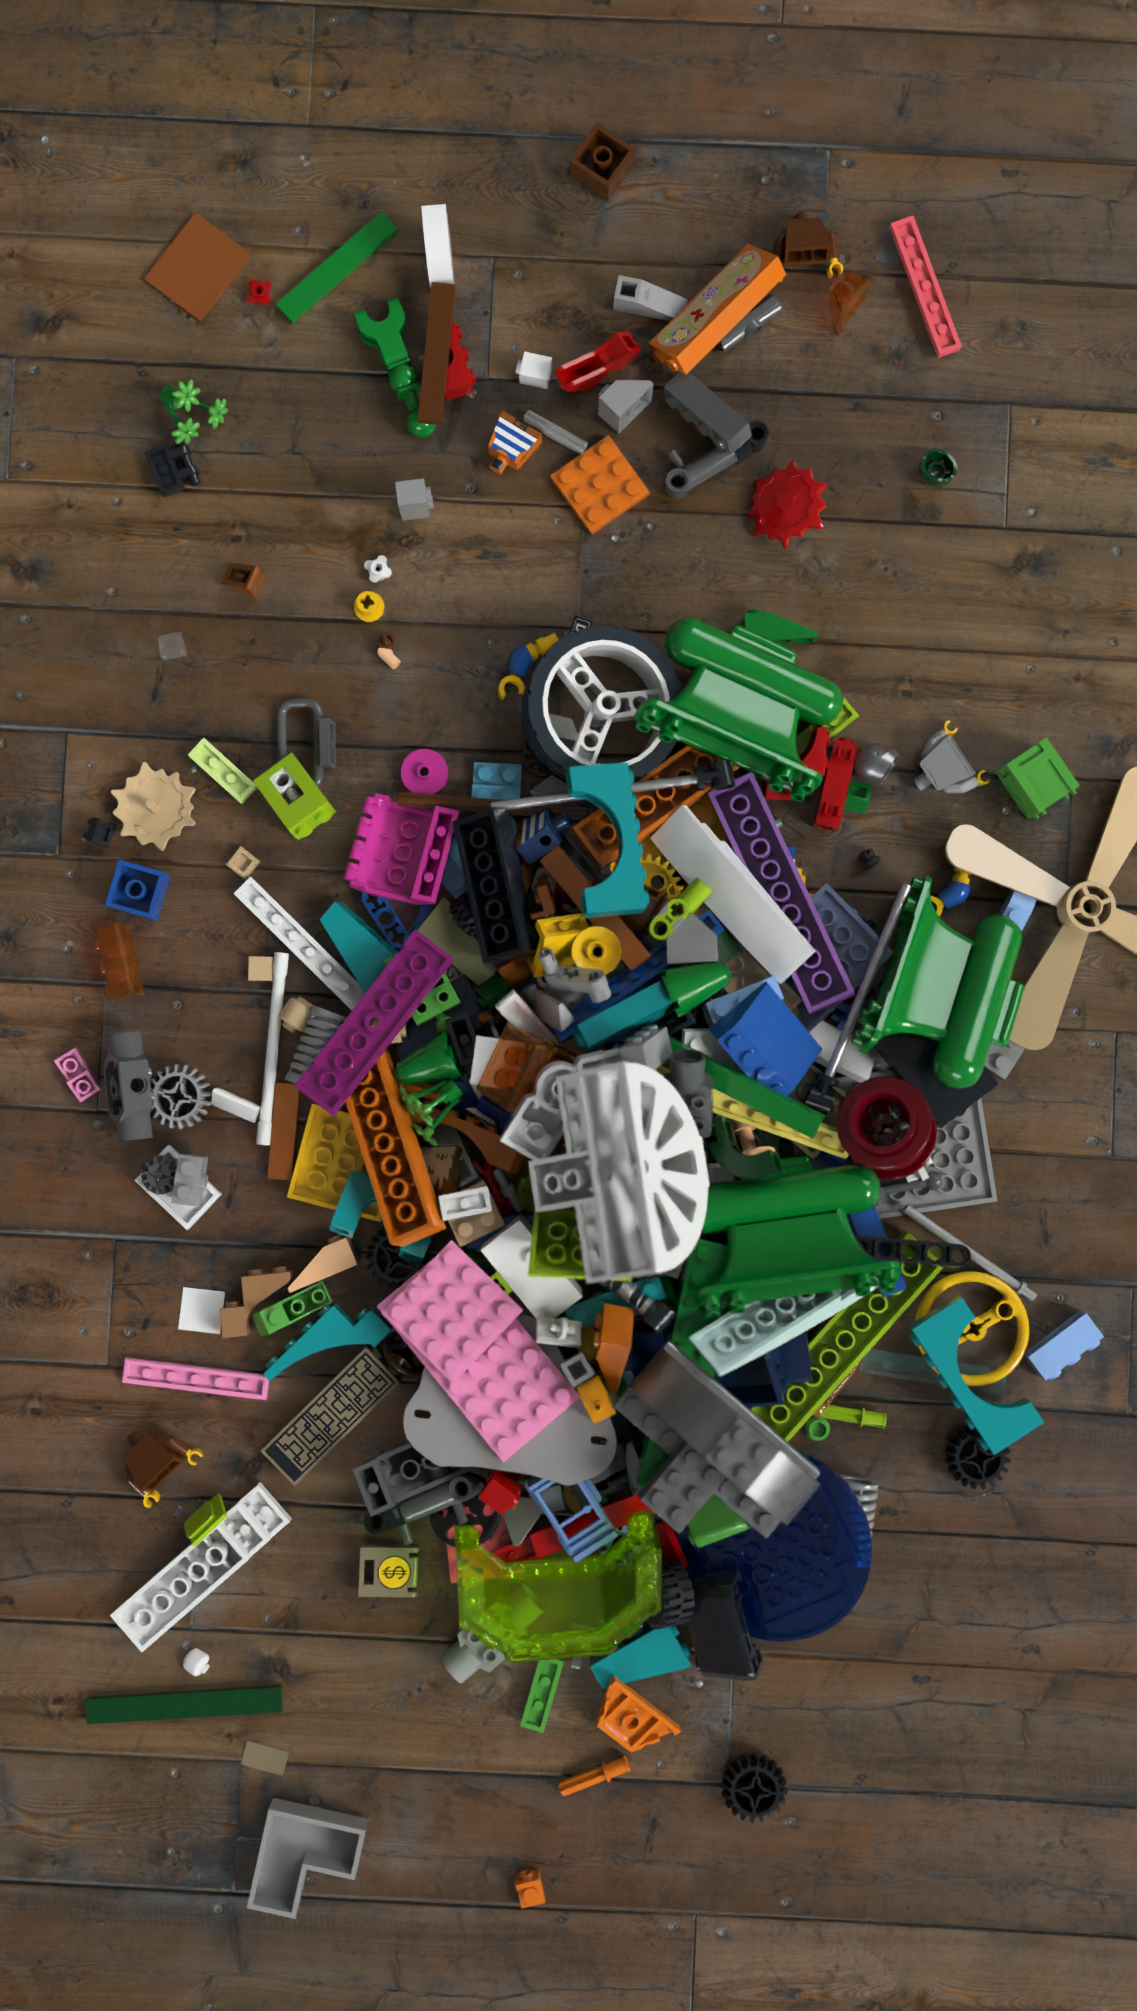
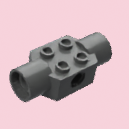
M142 1032L107 1035L109 1053L103 1064L108 1115L116 1123L118 1142L153 1138L150 1116L153 1108L152 1103L154 1102V1092L150 1089L152 1070L150 1065H148L147 1058L144 1056Z
M694 1049L676 1050L670 1054V1073L665 1074L663 1077L675 1088L685 1102L696 1124L699 1136H702L704 1148V1138L711 1136L713 1124L714 1077L705 1073L704 1053Z

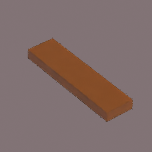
M275 1082L267 1179L292 1180L300 1090L294 1086L295 1084Z

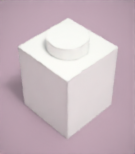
M524 351L523 359H518L516 374H519L520 384L543 389L548 388L552 371V357Z

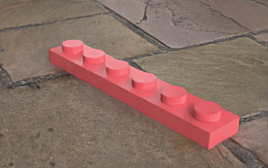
M914 216L891 223L890 231L937 357L940 358L960 351L962 345Z

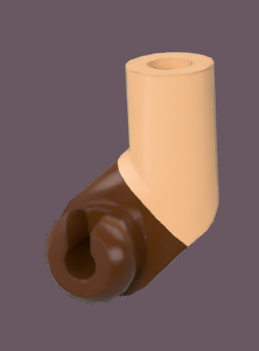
M384 633L378 640L377 653L394 670L401 661L393 654V635L391 633Z

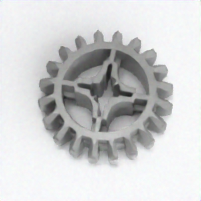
M174 1064L173 1070L170 1066L165 1067L166 1075L162 1071L156 1073L160 1080L151 1078L150 1082L155 1085L154 1088L150 1087L154 1092L152 1110H157L153 1114V1118L157 1119L162 1116L160 1120L161 1125H165L169 1120V1128H174L177 1123L179 1129H184L185 1122L188 1127H192L194 1124L193 1119L197 1122L202 1121L198 1113L207 1115L208 1111L203 1106H211L212 1102L205 1101V1097L212 1096V1092H205V1088L210 1087V1083H201L206 1076L201 1074L196 1077L198 1074L197 1068H193L189 1073V1065H184L181 1071L180 1064ZM180 1076L179 1082H176L172 1090L163 1089L169 1080ZM187 1079L195 1086L197 1097L189 1093ZM180 1091H182L181 1094H183L184 1097L189 1099H183L177 1102L175 1096L169 1094L180 1093ZM161 1096L170 1101L171 1114L164 1108ZM186 1103L196 1104L190 1113L178 1117L179 1111H182Z

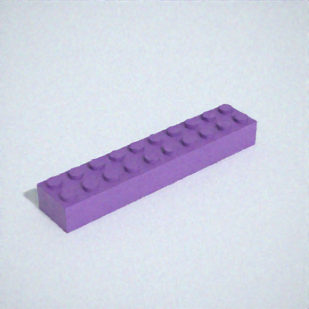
M750 772L736 779L735 787L726 790H713L708 792V795L737 857L815 950L791 974L809 1014L812 1015L856 994L753 773Z

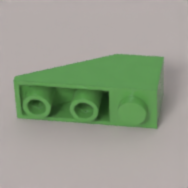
M320 1281L251 1316L261 1337L333 1302L324 1282Z

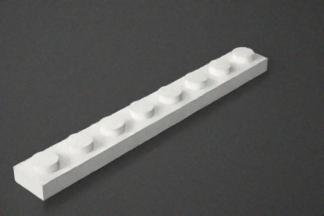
M249 877L234 895L353 1011L366 994L360 984L252 877Z

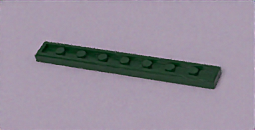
M282 1685L93 1696L86 1699L87 1724L280 1713L284 1710Z

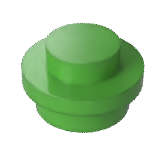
M813 1416L807 1421L805 1430L812 1440L821 1441L829 1435L830 1425L825 1418Z

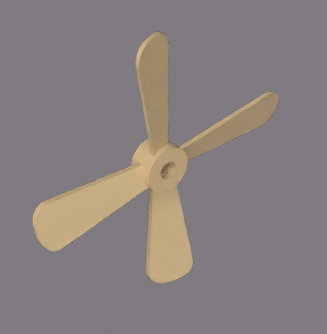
M1137 767L1126 771L1121 779L1085 882L1071 887L1067 886L972 825H960L954 828L948 837L945 845V854L948 861L954 867L1057 907V915L1062 925L1024 984L1023 996L1009 1039L1011 1043L1024 1049L1039 1050L1052 1042L1089 933L1100 931L1137 956V916L1117 909L1114 895L1109 889V886L1137 841ZM1084 902L1090 905V913L1085 912L1083 908Z

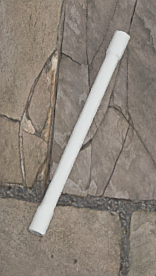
M274 952L268 1038L260 1120L258 1122L256 1144L270 1145L272 1112L281 1029L280 1012L283 1008L285 977L287 975L289 959L288 953Z

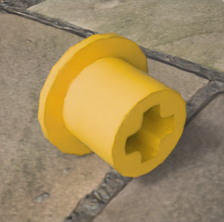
M364 591L356 598L354 611L356 616L362 621L374 622L383 615L384 602L377 593Z

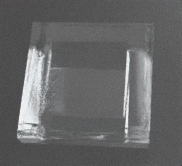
M182 632L158 637L160 656L163 660L187 655Z

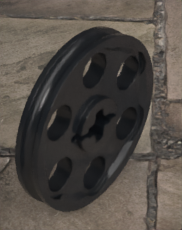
M465 1473L476 1477L478 1482H482L484 1486L487 1483L485 1481L486 1478L479 1474ZM462 1482L460 1485L461 1491L467 1494L468 1486ZM476 1495L474 1498L462 1502L463 1507H468L473 1514L477 1515V1517H474L471 1514H466L468 1518L466 1523L461 1525L458 1523L453 1506L448 1507V1514L444 1518H438L437 1512L430 1514L429 1517L434 1532L442 1541L455 1548L471 1549L482 1545L493 1536L500 1524L502 1515L494 1511L493 1514L486 1516L483 1512L486 1504L478 1499L479 1495ZM476 1525H481L483 1528L481 1536L473 1538L471 1535L472 1528ZM457 1526L459 1528L458 1536L455 1539H449V1529Z

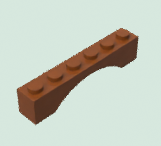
M425 1099L424 1103L420 1101L422 1106L426 1103L429 1104L432 1102L428 1099ZM438 1105L432 1108L433 1111L429 1113L433 1119L432 1123L442 1112V1110L437 1108ZM452 1109L438 1124L449 1125L465 1133L482 1151L487 1163L507 1172L518 1174L525 1155L500 1141V1129L487 1125L486 1129L478 1126L480 1121L466 1116L465 1120L458 1117L459 1112ZM415 1110V1115L409 1113L412 1124L421 1127L428 1125L425 1121L421 1120L420 1114Z

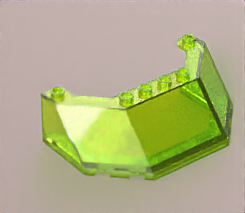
M640 1511L632 1514L628 1519V1533L603 1555L586 1556L577 1563H575L572 1557L505 1563L480 1545L479 1531L474 1526H454L459 1626L464 1631H470L478 1636V1640L490 1649H497L511 1663L610 1655L618 1649V1644L624 1638H630L642 1628V1623L650 1615L655 1616L661 1611L662 1549L653 1511Z

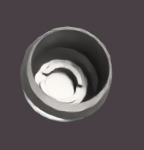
M868 743L857 750L853 768L860 779L880 785L895 766L900 754L895 749L889 752L883 751L880 748L881 744Z

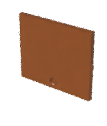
M194 213L145 276L144 280L169 298L172 303L177 304L201 322L246 265L252 254L226 236L224 232H221L197 213Z

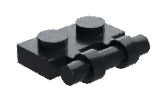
M184 440L179 444L175 443L177 449L172 451L164 443L144 452L163 498L185 490L186 488L183 484L185 479H189L192 486H197L201 483L198 477V468L196 465H193L190 457L191 451L185 445ZM181 459L184 469L178 471L174 461Z

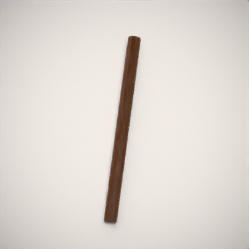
M398 792L397 795L398 806L435 809V806L465 812H481L491 808L492 802L506 801L411 792ZM559 804L508 810L509 815L530 817L545 809H550L555 816L565 812L570 820L582 821L589 816L588 807Z

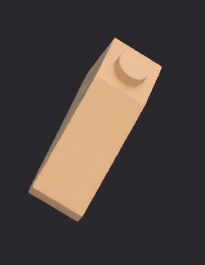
M341 1234L328 1239L329 1244L321 1249L288 1287L289 1293L358 1265L360 1262L349 1237L343 1238Z

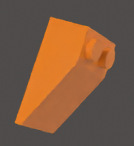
M604 1303L602 1313H597L595 1328H599V1331L595 1332L593 1347L597 1348L596 1359L612 1395H616L631 1349L634 1309Z

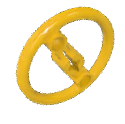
M976 1271L951 1274L939 1280L926 1292L918 1307L915 1321L929 1313L935 1299L946 1289L956 1284L977 1282L991 1286L999 1291L1003 1298L993 1303L991 1309L975 1317L969 1323L976 1325L974 1328L975 1333L968 1332L970 1329L968 1324L958 1342V1345L967 1340L979 1341L985 1337L987 1328L1001 1320H1009L1013 1316L1016 1317L1017 1340L1009 1358L991 1372L981 1375L961 1374L967 1386L992 1384L1011 1373L1024 1356L1029 1339V1321L1025 1307L1015 1291L995 1276ZM1004 1303L1008 1308V1312L1004 1317H1001L998 1308ZM921 1345L918 1346L921 1354L924 1355L925 1351ZM933 1366L932 1369H933L936 1373H938V1371L936 1370V1368Z

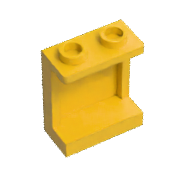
M583 914L537 920L535 928L540 936L536 954L527 957V963L533 976H544V968L538 958V953L545 948L553 950L558 965L577 967L572 957L573 942L580 932L589 928L585 918H583Z

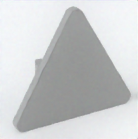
M519 1497L520 1499L512 1511L507 1509L503 1515L514 1546H520L543 1512L540 1505L535 1504L531 1498Z

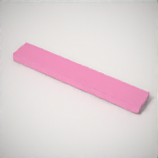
M131 1357L125 1358L122 1383L267 1400L270 1382L261 1373Z

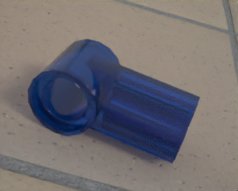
M486 1092L480 1097L476 1110L495 1121L497 1127L505 1131L517 1106L506 1103L491 1092Z

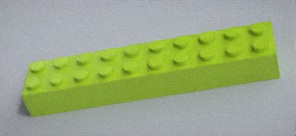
M905 1230L896 1238L917 1240ZM905 1245L902 1253L906 1258L911 1259L913 1250L910 1246ZM929 1250L927 1251L929 1259L936 1261L937 1257ZM900 1264L901 1274L907 1289L882 1297L878 1287L871 1291L869 1295L863 1296L822 1321L809 1335L808 1345L813 1382L787 1384L788 1393L784 1394V1405L748 1408L789 1442L943 1267Z

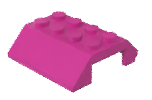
M375 793L374 797L366 796L361 813L367 815L368 818L360 817L355 836L362 838V840L354 839L349 859L356 862L355 864L347 863L343 879L350 881L349 887L372 896L414 905L435 904L454 835L452 821L458 820L459 811L435 806L434 811L424 808L403 807L392 802L390 796Z

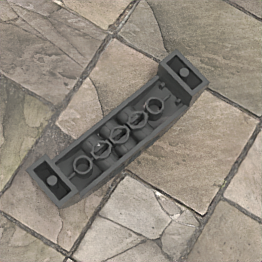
M408 1441L356 1466L352 1471L369 1514L372 1517L393 1508L397 1502L479 1467L435 1465L418 1452Z

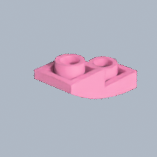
M76 1047L54 1060L79 1102L84 1101L101 1090L94 1074Z

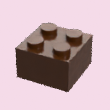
M596 123L570 160V176L609 201L635 164L636 149Z

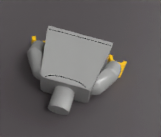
M949 720L945 722L940 730L927 739L922 750V761L919 764L924 772L913 779L921 791L933 784L937 791L943 790L947 794L965 793L977 786H983L990 782V779L985 782L980 779V775L986 771L982 770L976 773L952 738L958 728L954 731H949L947 729L951 722Z

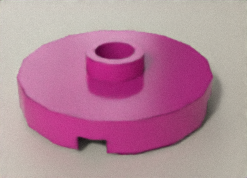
M418 749L404 759L401 767V779L411 793L438 794L447 783L448 767L444 758L439 753L430 749ZM426 768L429 770L427 776H421L420 771Z

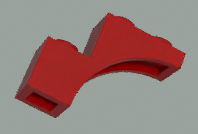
M812 726L809 743L799 757L807 767L819 772L821 776H825V771L829 767L826 746L830 744V733L827 732V727ZM763 780V796L766 800H792L790 798L791 792L782 789L781 792L772 791L768 788L769 782Z

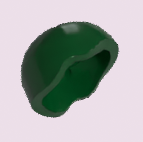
M938 448L926 452L919 464V474L922 480L927 485L933 487L945 486L956 476L958 471L957 463L953 456L947 451Z

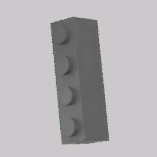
M679 372L663 386L667 404L672 409L677 408L688 423L692 421L703 436L706 437L708 435L719 450L722 451L724 449L731 455L752 436L749 422L690 372L687 375Z

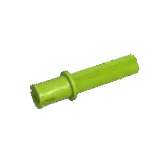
M823 1403L813 1414L815 1417L857 1423L860 1427L867 1425L885 1429L887 1413L867 1411L864 1407L859 1410Z

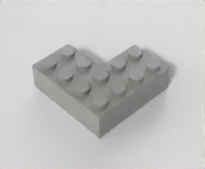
M273 1798L267 1814L247 1908L295 1919L300 1906L307 1870L355 1880L369 1819Z

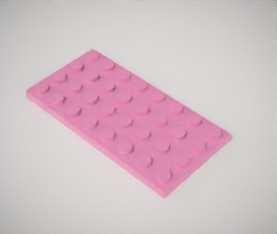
M429 1263L377 1305L378 1309L383 1312ZM517 1318L454 1384L391 1323L503 1463L580 1398L579 1393L572 1387Z

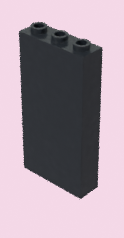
M881 982L870 989L872 994L865 999L860 1014L864 1008L868 1009L872 1000H876ZM857 1019L856 1024L861 1029L863 1024L858 1022ZM910 1033L891 1034L879 1039L874 1048L897 1078L912 1084L922 1093L930 1107L937 1128H943L999 1085L984 1066L980 1078L974 1085L962 1089L948 1087L938 1080L933 1071V1059L938 1041Z

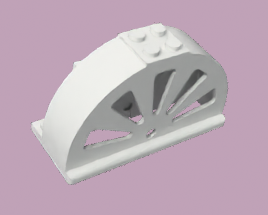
M616 1062L556 1077L567 1154L528 1162L535 1211L543 1212L575 1207L586 1283L661 1273L675 1268L687 1258L697 1243L704 1224L708 1187H710L702 1136H699L696 1124L685 1102L662 1075L638 1063Z

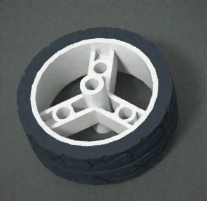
M592 626L579 629V631H574L558 640L542 656L526 682L521 702V723L525 738L537 761L549 773L551 772L553 776L567 784L566 772L569 767L601 765L595 762L611 722L635 720L634 715L637 709L633 706L634 700L640 702V704L647 698L668 702L682 691L677 672L669 658L656 645L654 646L650 640L637 632L615 626ZM603 656L621 661L632 668L643 679L648 690L625 693L606 690L582 657ZM555 673L585 711L583 723L571 751L560 741L552 727L548 714L549 688ZM575 676H582L585 680V685L578 684ZM587 688H590L598 696L593 702L590 701L585 693ZM621 702L625 704V712L616 713L620 709ZM589 726L594 728L602 726L599 733L589 728ZM653 730L647 746L640 755L623 762L628 763L629 770L633 771L634 782L654 770L669 755L676 740L673 739L670 743L663 742L658 738L659 733ZM584 738L592 739L594 746L592 748L587 747L584 743Z

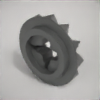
M155 1156L145 1162L141 1170V1182L147 1191L156 1195L171 1192L174 1187L177 1163L167 1156ZM161 1168L163 1169L162 1173L170 1176V1178L161 1179L158 1185L157 1177L151 1175V1173L158 1172Z

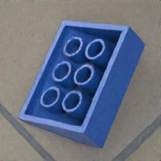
M766 981L709 1028L712 1035L747 1076L786 1096L794 1090L823 1050Z

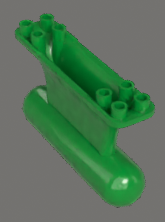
M686 616L674 622L666 633L664 648L671 660L692 670V676L684 689L671 701L663 702L655 698L645 699L634 715V719L637 721L636 729L644 733H648L652 729L659 733L658 738L663 742L670 743L673 739L678 742L682 741L719 759L732 761L733 765L752 772L760 779L769 782L768 788L770 790L781 792L782 789L791 792L790 798L797 802L804 801L805 796L810 795L820 786L822 776L819 772L807 767L799 758L796 747L798 720L813 726H824L833 722L843 707V695L839 686L831 680L794 664L797 657L794 650L740 625H734L729 634L697 618Z
M926 875L922 879L914 876L909 884L911 889L898 918L900 924L892 949L894 954L889 958L876 1000H872L868 1009L864 1008L859 1016L858 1022L862 1023L863 1026L860 1031H855L851 1043L858 1046V1052L865 1054L879 1039L891 1034L910 1033L936 1040L939 1043L933 1059V1071L938 1080L951 1088H967L977 1083L980 1078L991 1043L1004 1047L1009 1042L1024 992L1023 984L1011 979L1022 944V931L1018 924L1010 917L995 914L979 921L973 932L972 939L963 936L948 926L934 910L930 897L932 878Z
M809 1156L780 1159L785 1177L774 1181L753 1182L740 1178L739 1180L709 1184L706 1215L701 1233L727 1232L728 1255L721 1278L715 1284L701 1288L698 1291V1307L704 1310L705 1317L713 1318L719 1316V1308L729 1307L731 1314H740L745 1312L744 1305L793 1296L855 1289L856 1296L861 1297L869 1295L871 1293L870 1287L880 1286L882 1293H890L896 1290L895 1282L899 1280L901 1273L900 1263L898 1261H881L868 1255L856 1241L846 1216L863 1213L871 1209L878 1202L880 1183L875 1172L869 1167L853 1163L813 1169L812 1160Z

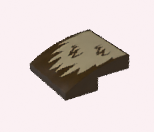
M458 1145L420 1147L436 1198L439 1199L438 1196L458 1192L461 1175L457 1172L462 1149Z

